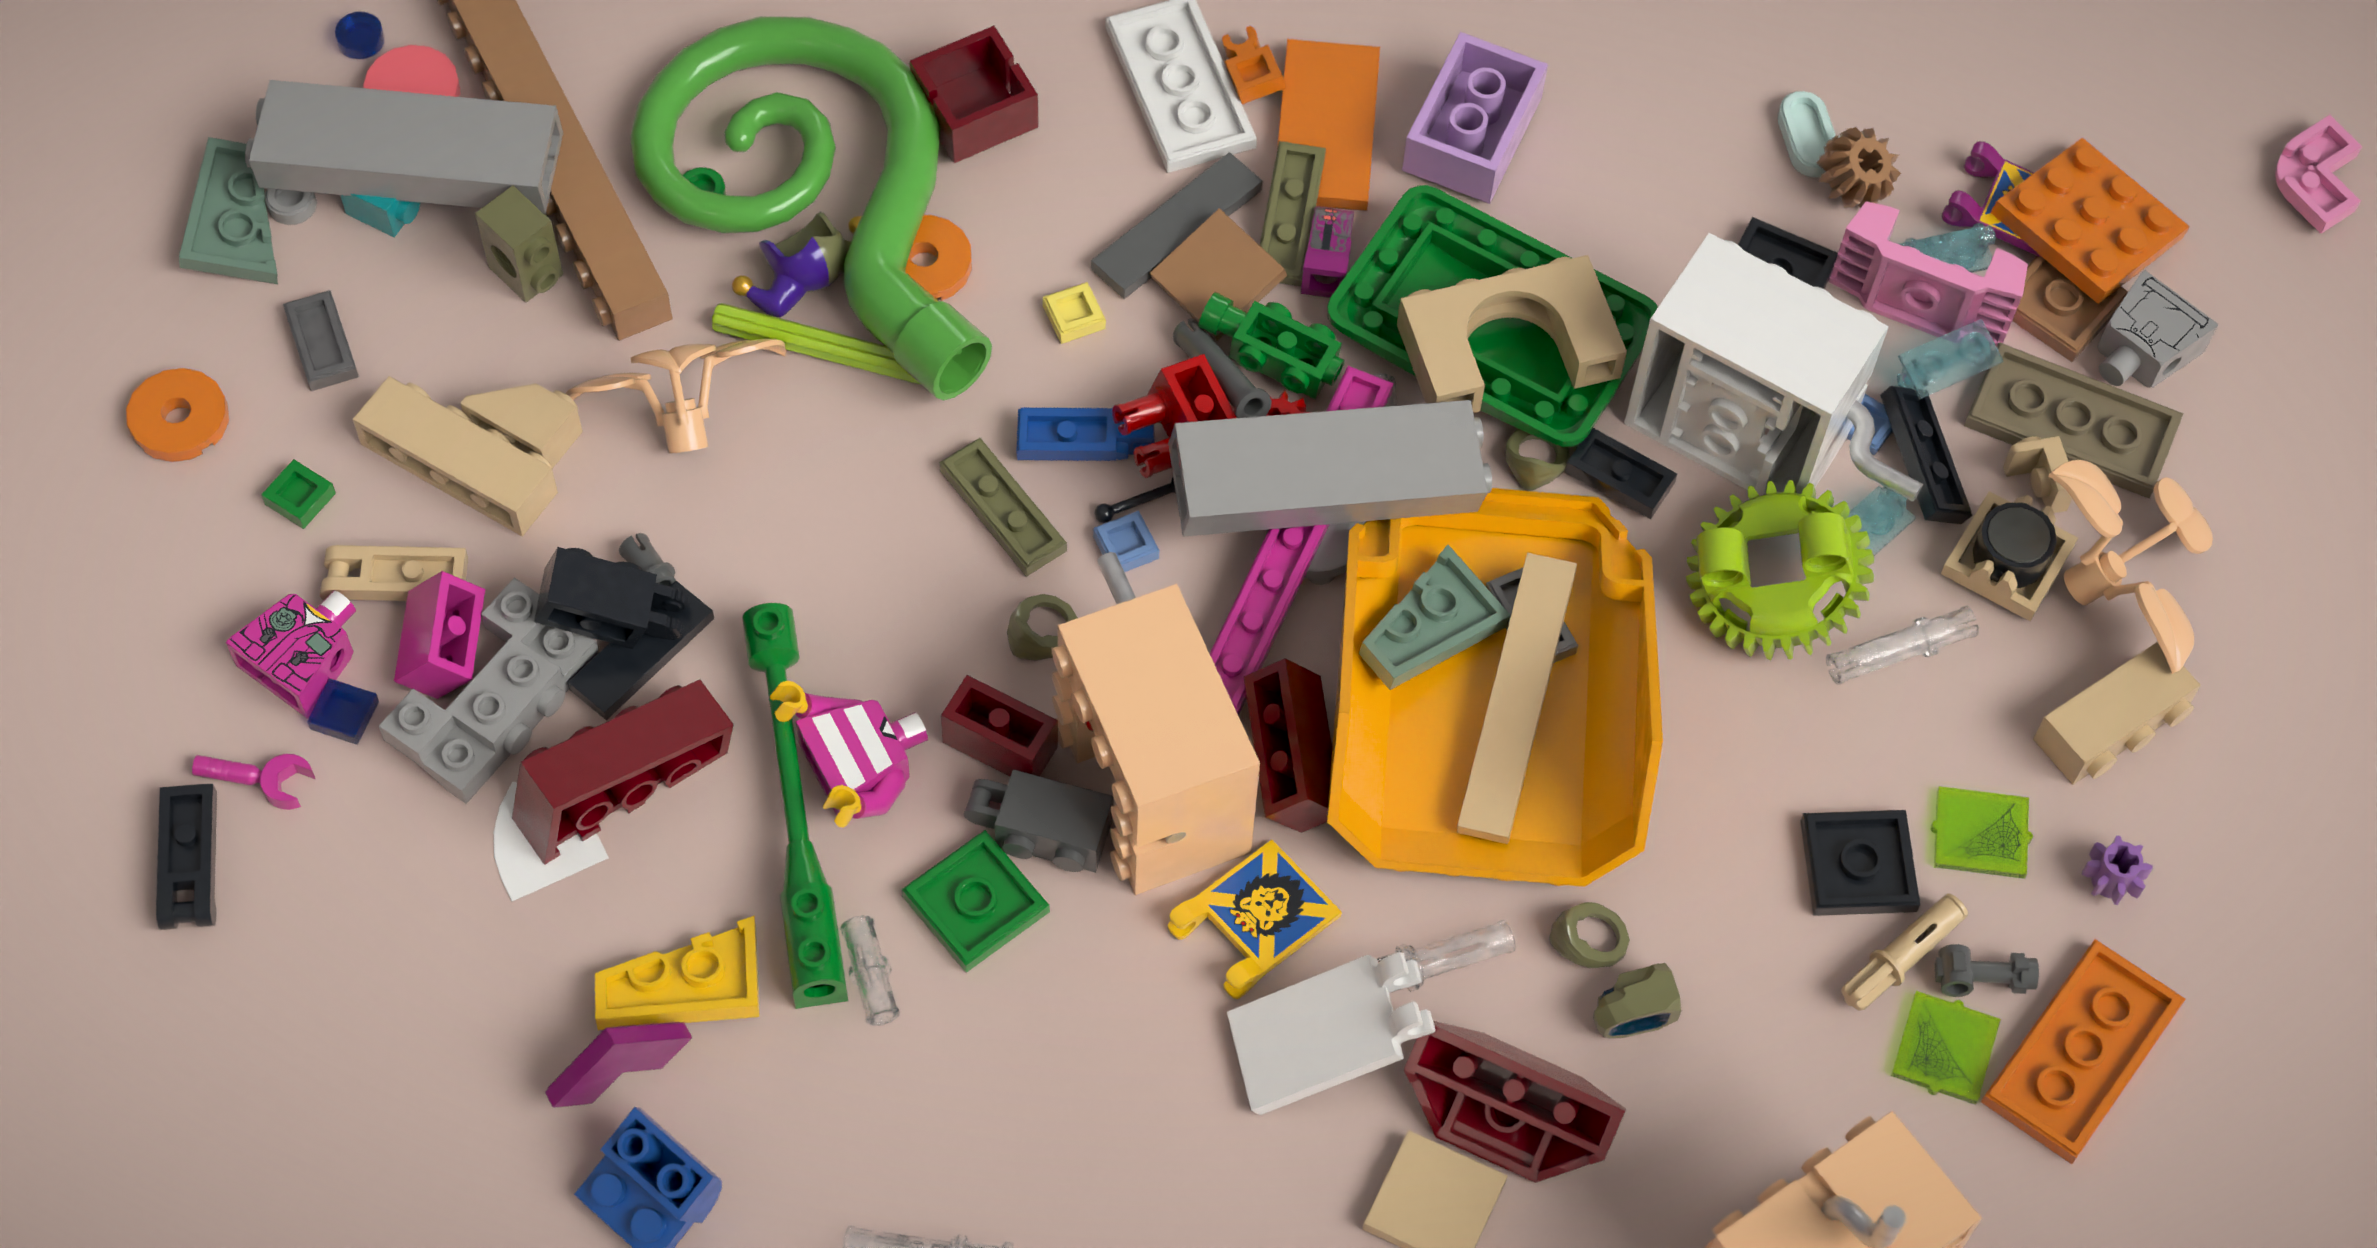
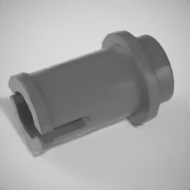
M636 534V539L641 544L639 547L632 536L623 541L620 545L619 553L626 562L638 565L643 571L657 574L656 583L671 586L676 581L674 578V567L668 562H663L646 534Z

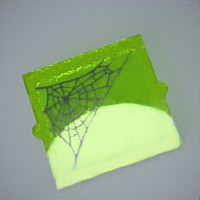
M1939 786L1937 789L1936 820L1933 821L1930 830L1935 833L1934 867L2025 879L2027 876L2028 844L2033 839V834L2028 831L2029 797Z
M1916 991L1891 1076L1927 1088L1930 1095L1934 1096L1939 1092L1976 1105L2001 1019L1964 1007L1961 1000H1955L1952 1003Z

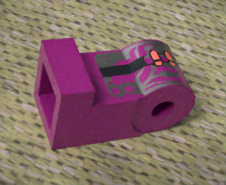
M1315 207L1308 249L1303 266L1301 294L1331 298L1347 275L1354 211ZM1312 274L1338 277V279L1333 283L1325 284L1317 281Z

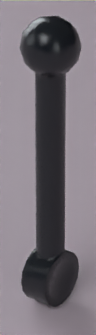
M1172 477L1171 483L1116 504L1109 505L1103 503L1098 505L1094 512L1095 518L1099 522L1107 523L1117 513L1172 492L1176 494L1174 477Z

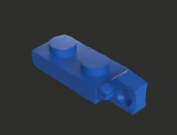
M1020 407L1018 409L1017 460L1128 459L1129 455H1134L1136 447L1155 442V427L1153 424L1124 436L1119 432L1118 427L1125 423L1115 424L1112 408Z

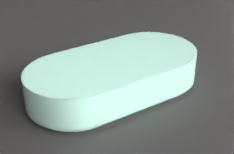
M1806 91L1790 93L1782 100L1777 119L1791 163L1798 172L1805 176L1821 177L1826 171L1817 164V161L1825 153L1823 147L1826 143L1836 136L1826 105L1821 98L1813 93Z

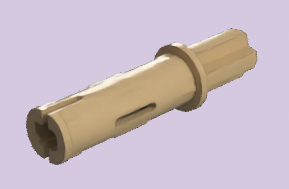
M1945 894L1883 950H1874L1869 956L1870 962L1842 986L1841 992L1845 997L1844 1001L1846 1004L1853 1006L1858 1011L1865 1010L1891 985L1895 987L1900 986L1905 980L1904 974L1968 916V911L1962 901L1953 894ZM1925 932L1926 936L1916 944L1915 939Z

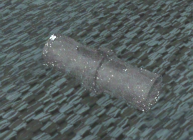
M857 916L845 921L840 928L841 933L844 935L852 964L848 969L851 982L858 986L866 1014V1022L872 1026L884 1025L894 1021L900 1015L888 977L891 974L892 968L889 959L882 956L874 927V919L870 918V916Z

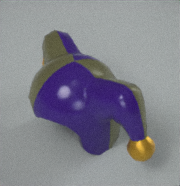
M819 212L806 227L790 238L777 244L768 240L759 242V248L775 274L769 290L755 287L752 280L743 275H739L733 280L732 289L735 294L746 296L768 315L782 317L798 303L806 292L820 291L830 286L837 280L840 274L844 273V262L851 241L844 240L841 233L831 224L827 216L823 212ZM854 216L849 220L848 227L853 236L862 216Z

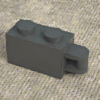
M1013 770L1008 785L987 779L975 780L964 811V817L974 824L995 829V842L1011 856L1021 859H1029L1034 856L1053 861L1057 867L1069 872L1087 870L1096 873L1113 820L1111 807L1113 806L1114 796ZM990 801L1000 803V810L990 808Z

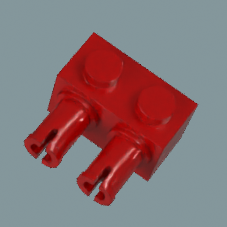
M1204 354L1161 368L1146 396L1123 404H1116L1112 408L1115 424L1125 423L1118 427L1122 435L1126 436L1133 431L1160 423L1168 438L1134 449L1136 466L1146 464L1139 471L1144 478H1149L1153 474L1172 468L1168 443L1175 423L1237 418Z

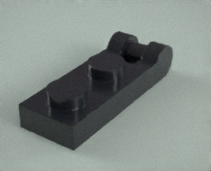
M213 783L160 787L156 918L160 930L177 929L179 923L196 922L197 927L215 926L217 791ZM194 889V901L177 902V891Z

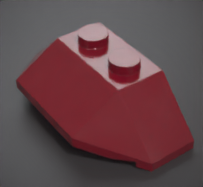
M1433 1021L1436 1032L1416 1039L1403 1070L1409 1083L1413 1086L1419 1104L1436 1138L1535 1183L1605 1160L1626 1108L1583 1077L1483 1032Z

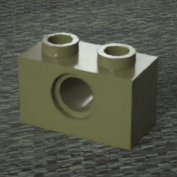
M512 185L475 213L488 268L524 302L527 303L538 293L547 292L556 284L558 278L563 275L552 221L515 186Z

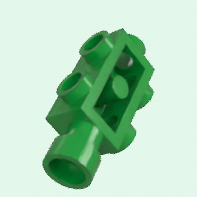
M1217 292L1212 294L1201 314L1198 327L1216 336L1221 332L1231 337L1229 358L1237 361L1241 367L1251 372H1260L1280 382L1287 390L1298 394L1303 393L1315 400L1325 383L1330 386L1335 384L1345 360L1339 357L1342 343L1336 340L1335 334L1330 328L1320 323H1312L1308 327L1293 320L1291 312L1277 302H1269L1265 306L1254 301L1249 311L1245 312L1233 306L1234 301Z

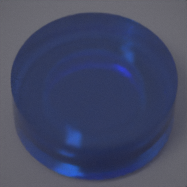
M359 11L347 14L339 20L335 28L338 47L349 58H370L382 49L385 42L380 20L368 12Z

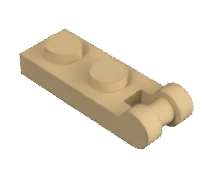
M330 546L325 552L324 566L328 569V576L321 582L320 598L325 600L335 590L343 594L349 601H407L409 590L441 571L466 581L468 554L466 548ZM354 569H361L360 577H348V574Z

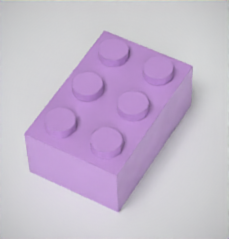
M1460 32L1406 138L1402 171L1490 204L1542 99L1548 64Z

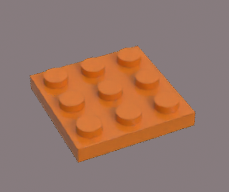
M2083 137L1998 199L1990 212L2097 304L2105 300L2182 240L2190 227Z

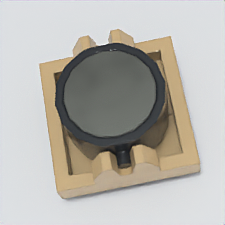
M1989 491L1946 561L1941 574L2031 622L2072 552L2078 537L2054 525L2056 518L2051 507L2046 505L2041 510L2032 507V497L2025 495L2011 503Z

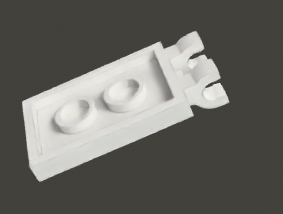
M1400 951L1382 959L1379 963L1377 959L1368 954L1227 1011L1251 1111L1259 1115L1265 1114L1402 1060L1404 1057L1400 1043L1436 1032L1429 1010L1419 1011L1418 1004L1413 1001L1393 1011L1390 992L1422 982L1417 962L1414 960L1406 962L1404 954Z

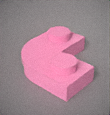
M2328 115L2291 139L2285 146L2275 171L2276 182L2283 196L2320 234L2354 213L2361 202L2333 172L2355 159L2362 146L2331 115Z

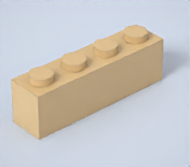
M388 376L353 418L362 446L522 537L558 493L552 471L553 468L543 456L534 451L525 453L514 447L501 432L493 428L484 430L475 425L460 409L452 405H448L445 408L431 400L429 395L414 383L409 382L405 385Z

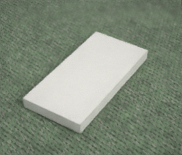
M1168 0L1106 17L1105 28L1167 173L1220 159L1229 152L1234 155L1256 148V135L1196 0Z

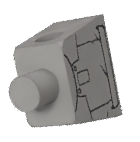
M2144 270L2111 317L2098 343L2097 348L2099 352L2107 357L2099 366L2100 374L2108 383L2114 386H2121L2132 376L2146 387H2155L2200 356L2207 349L2219 324Z

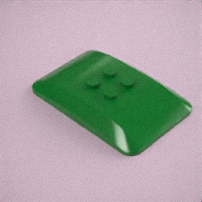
M1418 185L1410 188L1403 194L1335 290L1328 302L1327 317L1331 325L1347 337L1416 376L1397 326L1401 298L1408 297L1410 294L1423 289L1434 291L1455 286L1466 279L1481 280L1502 275L1513 268L1528 269L1549 264L1557 258L1569 257L1572 259V257L1435 187ZM1594 269L1627 353L1621 378L1576 389L1573 388L1556 343L1544 329L1532 322L1518 318H1499L1482 324L1468 337L1469 345L1485 384L1480 411L1562 447H1572L1580 444L1588 436L1641 355L1650 319L1658 308L1656 302L1648 296Z

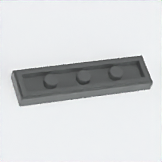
M1227 153L1092 259L1091 270L1123 299L1127 298L1151 279L1150 272L1214 212L1220 208L1227 216H1230L1262 191L1263 181L1233 154Z

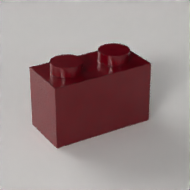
M966 675L941 714L942 741L944 744L1011 777L1013 770L1040 776L1058 748L1057 719L969 675Z

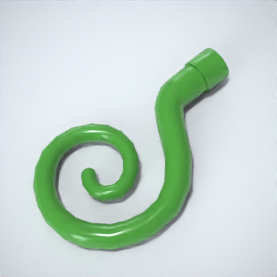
M760 16L720 27L683 48L655 76L638 103L630 136L635 175L654 202L683 223L720 233L759 232L788 222L811 205L818 197L830 177L836 149L829 120L810 100L776 92L752 99L732 116L725 130L724 137L727 146L734 152H746L754 144L756 134L763 127L781 124L794 127L802 137L804 144L802 160L792 176L774 190L755 196H727L704 191L683 177L675 166L673 152L676 125L689 103L709 85L735 71L763 65H809L837 73L860 85L880 105L888 133L883 170L855 230L844 262V287L849 305L864 327L894 353L896 362L932 395L941 400H948L965 392L977 381L989 362L992 352L990 339L949 303L939 302L905 272L912 245L935 189L940 140V125L933 106L910 71V67L886 45L852 28L811 17Z

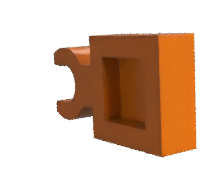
M1252 26L1245 27L1248 39L1244 43L1235 44L1231 42L1228 34L1222 37L1223 46L1228 60H1225V65L1241 104L1286 88L1283 76L1269 45L1260 47L1257 32Z

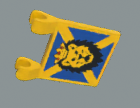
M1271 839L1196 897L1182 902L1171 910L1169 915L1171 921L1168 923L1167 928L1175 938L1183 940L1208 917L1246 957V959L1228 969L1225 976L1226 981L1223 984L1224 990L1232 998L1240 999L1264 975L1340 918L1342 911Z

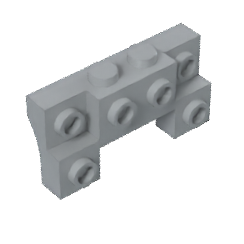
M515 577L481 613L485 628L505 641L506 644L447 709H442L424 695L412 689L379 725L384 741L418 764L448 792L465 804L469 802L511 754L519 753L527 745L532 730L544 716L550 717L560 708L564 701L565 693L569 690L568 681L599 653L597 642L591 637L534 622L539 594Z

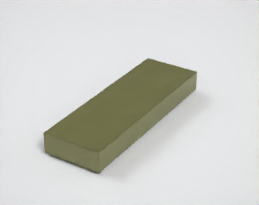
M1279 141L1260 246L1285 269L1287 276L1280 283L1301 286L1303 266L1308 249L1315 207L1317 206L1326 148Z
M981 438L939 462L940 472L1026 577L1067 552V542Z

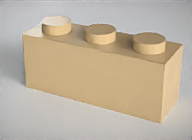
M2156 642L2046 715L2033 740L2072 785L2087 775L2096 779L2116 763L2117 758L2115 756L2127 748L2132 753L2137 752L2156 735L2154 730L2165 723L2173 727L2183 721L2193 711L2194 706L2191 704V701L2201 685L2184 666L2179 671L2171 674L2167 659L2159 643Z

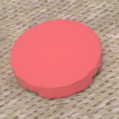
M419 45L393 48L378 57L367 70L363 87L366 89L459 97L461 92L455 65L444 53L431 47Z

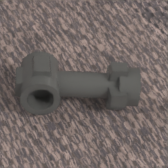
M1952 944L1944 946L1939 950V957H1936L1934 963L1936 982L1941 983L1942 993L1951 997H1962L1970 994L1974 990L1973 982L2008 983L2012 993L2026 994L2027 990H2036L2039 981L2037 958H2025V953H2011L2009 962L1971 961V951L1967 946Z

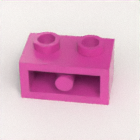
M441 571L408 591L394 682L439 699L472 680L485 595L484 588Z

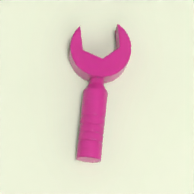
M295 754L276 756L267 762L263 770L252 764L196 755L192 765V774L195 776L250 786L260 783L268 802L284 810L296 809L301 806L296 797L282 792L281 782L296 773L316 780L310 764L304 758Z

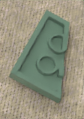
M208 137L179 254V267L278 284L264 188H259L252 168L246 165L245 150L247 144Z
M1447 545L1439 554L1434 565L1426 573L1423 572L1415 581L1412 590L1399 604H1395L1365 638L1358 654L1387 688L1391 690L1506 628L1511 615L1455 551Z

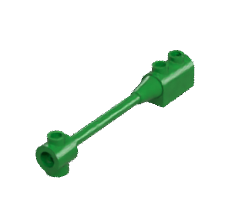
M764 603L748 609L743 614L742 621L748 664L753 670L764 672L766 675L789 843L786 847L783 891L780 894V903L795 1009L846 1002L848 1001L833 889L826 881L813 843L809 840L793 718L787 722L778 721L774 712L783 702L770 699V695L783 681H787L786 670L794 666L800 658L792 608L788 605ZM827 984L823 987L810 988L815 985Z

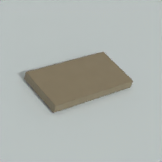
M1998 342L1964 426L2011 445L2032 436H2037L2041 439L2059 436L2068 462L2072 460L2091 462L2102 470L2111 484L2150 499L2184 413Z

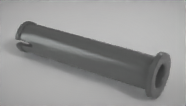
M1188 319V325L1194 331H1191L1184 321L1180 322L1173 332L1174 342L1190 358L1202 354L1206 356L1229 403L1234 407L1236 417L1266 416L1271 408L1272 401L1270 395L1264 389L1256 388L1205 330L1198 327L1199 322L1197 320Z

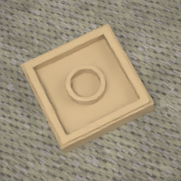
M1408 1130L1365 1219L1362 1230L1401 1248H1476L1508 1175Z

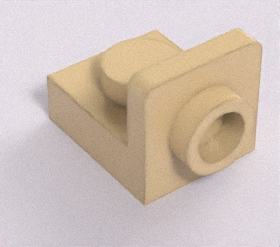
M2032 436L2012 445L2003 465L2005 475L2009 477L2031 473L2033 491L2038 498L2042 497L2045 506L2051 507L2054 513L2068 510L2072 501L2071 496L2059 483L2048 477L2054 469L2068 462L2060 437L2041 439L2040 437Z

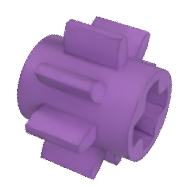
M2116 835L2112 844L2107 848L2103 844L2096 842L2089 853L2092 860L2088 861L2082 870L2083 876L2091 877L2094 887L2091 894L2093 896L2100 894L2106 898H2111L2114 905H2118L2127 892L2132 897L2139 898L2146 887L2142 880L2147 879L2153 869V865L2143 863L2141 854L2143 846L2141 844L2134 846L2128 842H2123L2119 835Z

